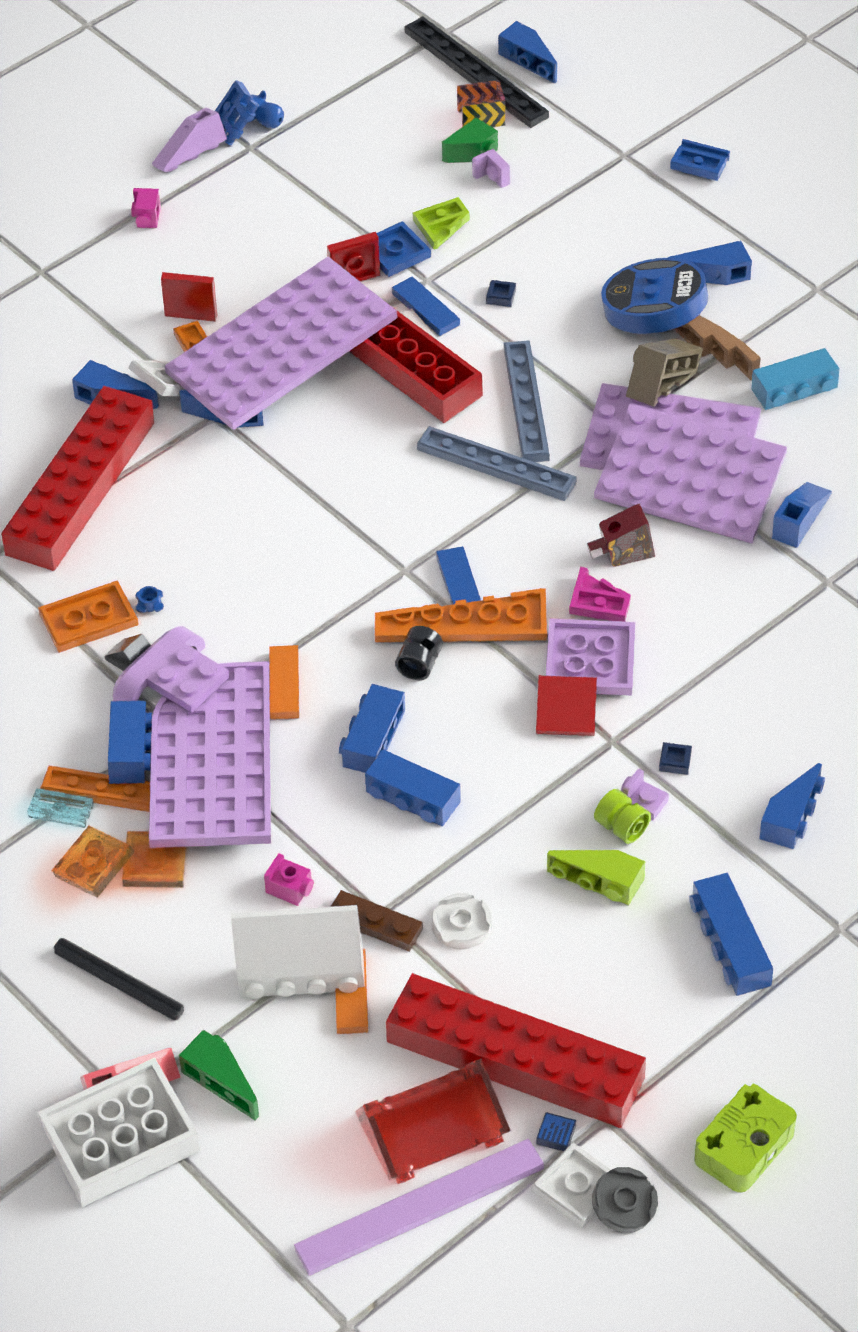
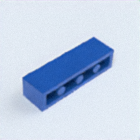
M728 872L694 881L692 895H689L692 911L694 913L698 912L701 918V930L705 937L709 936L712 942L711 949L715 960L721 961L726 984L728 986L732 985L736 996L771 987L774 968Z

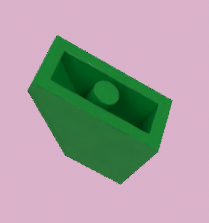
M474 118L442 141V161L445 163L472 162L474 157L491 149L497 151L498 130L480 119Z

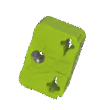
M754 1083L751 1086L744 1084L731 1101L714 1117V1120L697 1137L694 1162L700 1169L733 1191L739 1193L746 1192L793 1139L797 1113L791 1106L772 1096L760 1086Z

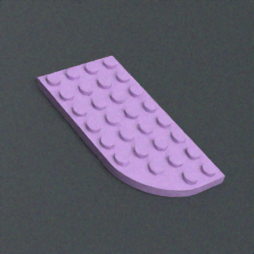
M269 661L220 663V665L229 670V678L193 713H190L165 696H162L158 701L152 715L150 848L271 844Z

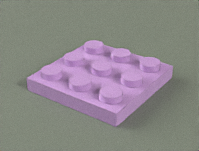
M549 618L546 676L597 677L596 694L632 696L635 622Z

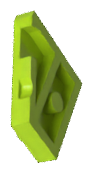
M459 197L412 212L414 223L434 250L438 249L470 220V213Z

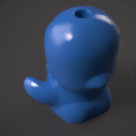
M264 90L259 95L252 94L250 100H254L259 104L253 120L256 119L260 124L269 129L278 128L284 119L282 107L272 102H266V92Z

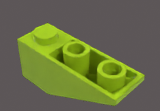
M549 850L547 853V872L556 878L566 879L578 884L585 890H592L614 902H621L628 906L645 879L646 861L619 850Z

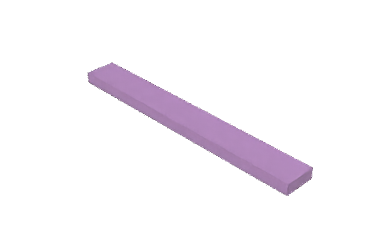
M528 1138L294 1244L295 1252L310 1276L544 1169V1163Z

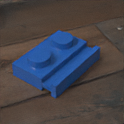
M682 139L681 146L677 148L670 161V169L718 181L726 167V162L730 159V151Z

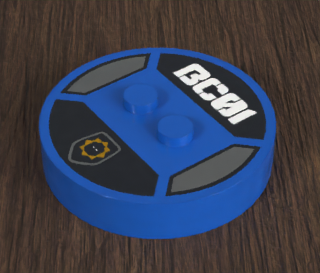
M655 258L631 264L614 273L602 287L601 297L605 317L612 326L625 332L651 334L678 328L695 319L701 314L708 303V290L705 274L696 264L678 258Z

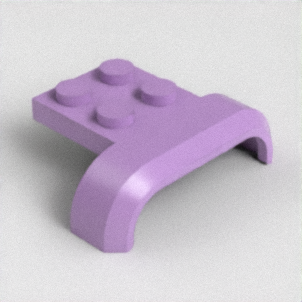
M178 626L166 631L121 673L113 688V701H138L141 693L148 686L190 713H193L229 678V670L200 653L205 648V641L201 636L184 626Z

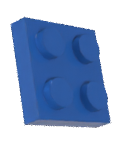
M403 221L376 233L379 237L380 269L387 277L393 276L431 257V249Z

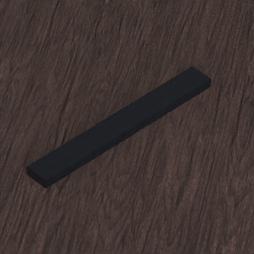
M424 16L404 26V31L409 37L471 84L499 80V101H505V109L529 128L549 118V110Z

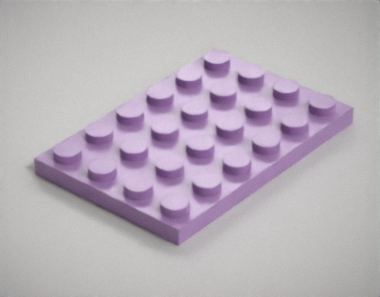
M602 383L580 457V466L599 470L604 469L630 403L754 438L760 419L761 408L669 394L667 397L661 395L657 398L658 403L655 406H650L626 397L628 387Z
M630 403L594 491V498L627 508L640 504L644 513L753 544L786 456L787 447Z

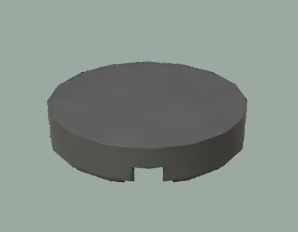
M616 1167L603 1174L595 1184L592 1193L593 1209L598 1219L608 1228L620 1233L636 1232L643 1229L655 1216L658 1207V1196L654 1185H651L647 1180L648 1177L641 1171L631 1167Z

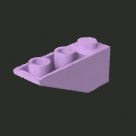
M205 107L186 117L152 162L153 166L164 172H170L177 169L179 164L196 159L200 153L217 148L219 143L227 139L218 112Z

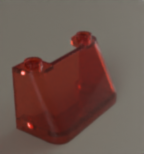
M482 1059L468 1063L466 1067L451 1071L442 1077L391 1097L387 1096L380 1102L377 1099L366 1103L355 1111L389 1181L396 1179L397 1184L415 1178L414 1171L479 1145L485 1144L486 1149L501 1144L505 1142L503 1135L511 1132Z

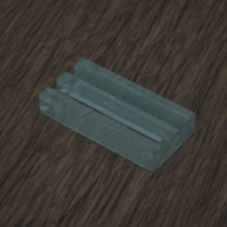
M36 788L27 813L29 818L85 828L87 825L86 819L90 817V809H93L94 801L92 798ZM39 800L54 802V804H52V803H47V802H41V801H39ZM66 805L81 807L83 809L68 807Z

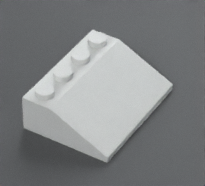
M357 905L231 913L240 998L289 997L297 994L320 995L335 992V988H339L340 991L345 993H352L358 987H365L364 954Z
M152 1058L38 1111V1116L65 1176L82 1207L200 1152L198 1132L156 1058Z

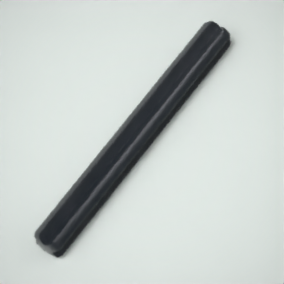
M59 938L53 948L56 955L174 1021H177L183 1015L184 1005L66 938Z

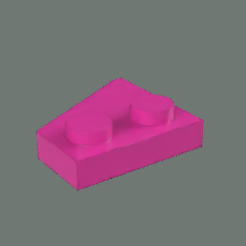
M580 566L569 606V614L608 621L626 622L631 595L620 588H615L604 578L600 581L589 575V569Z

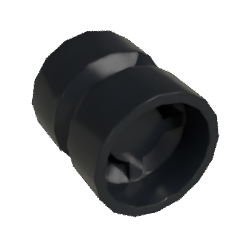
M414 626L410 628L395 660V667L398 672L416 681L427 679L443 646L441 636L429 627Z

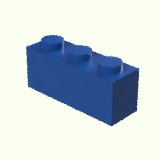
M371 684L368 693L362 695L359 703V712L357 716L353 715L351 718L349 734L347 738H342L339 745V754L342 755L344 768L366 773L383 749L388 750L406 711L405 692Z
M111 701L109 784L145 783V771H151V753H146V750H151V733H147V730H152V712L147 713L146 701Z
M384 749L365 773L366 792L376 799H383L394 804L400 810L409 811L427 822H433L442 827L461 803L460 783Z

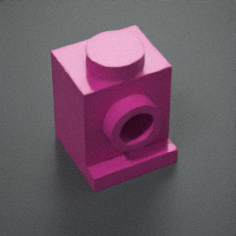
M133 188L134 202H132L131 214L132 217H136L135 223L137 228H157L161 210L159 189Z
M280 853L277 854L264 874L265 892L296 906L313 889L314 880H312L311 869L284 859V855Z

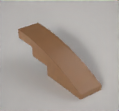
M700 315L687 324L674 329L687 343L703 348L701 357L712 354L726 369L735 365L750 381L752 380L753 370L760 368L761 357L733 334Z

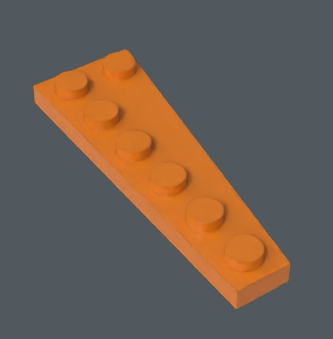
M546 588L512 592L510 596L494 598V595L485 596L481 601L467 603L466 599L457 600L455 604L440 606L437 603L423 605L422 607L375 612V642H404L408 631L414 626L431 628L441 636L443 642L547 640Z

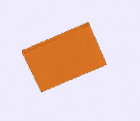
M118 580L38 607L39 615L58 653L139 625L138 618Z

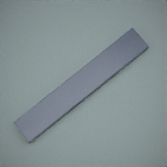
M530 340L503 342L521 458L533 462L550 461Z
M428 426L417 443L418 451L563 501L567 499L577 483V476Z

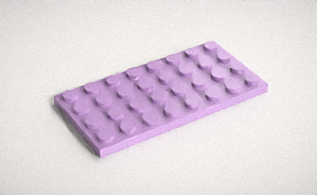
M326 257L166 364L165 372L234 430L397 319V310L331 258Z

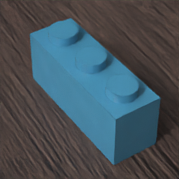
M822 348L753 370L751 390L763 408L768 410L838 388L840 368L826 348Z

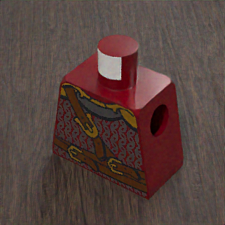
M636 504L599 523L601 538L587 543L592 559L607 554L611 565L615 567L655 557L649 522L640 504Z

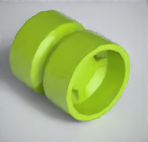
M612 789L598 803L594 812V819L607 830L613 829L614 835L622 841L631 844L645 832L651 820V813L638 803L632 805L631 798L619 789Z

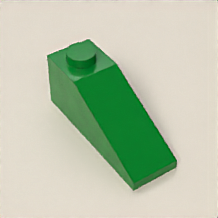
M203 1029L179 1054L181 1073L256 1121L259 1117L257 1097L229 1046L219 1035H211Z

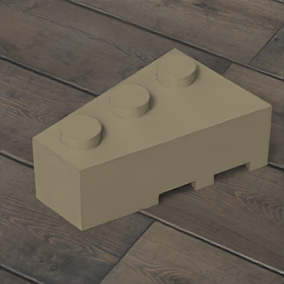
M676 338L638 345L633 355L634 365L626 397L655 406L658 403V397L661 395L667 397L671 393V387L674 385L680 387L697 373L703 348Z

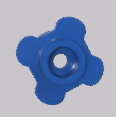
M153 586L141 588L135 594V598L138 600L136 611L144 613L163 610L164 604L161 602L163 592Z

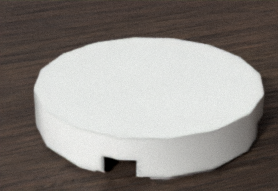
M455 893L444 897L439 901V905L435 910L433 909L431 914L432 931L435 937L445 946L455 949H469L480 945L488 938L492 929V912L489 906L482 899L481 901L475 899L474 895L468 893Z

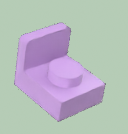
M494 149L472 159V174L475 179L488 175L501 188L510 185V165Z
M637 769L632 777L628 776L624 780L621 791L631 798L632 805L638 803L651 813V820L654 821L669 801V793L643 781L644 771Z

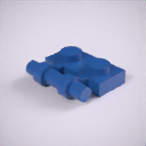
M237 80L234 81L215 109L219 114L225 134H227L225 142L229 145H232L236 139H240L244 133L243 128L248 121L253 120L256 115L255 111L259 106L257 102L250 100L252 98L245 85Z

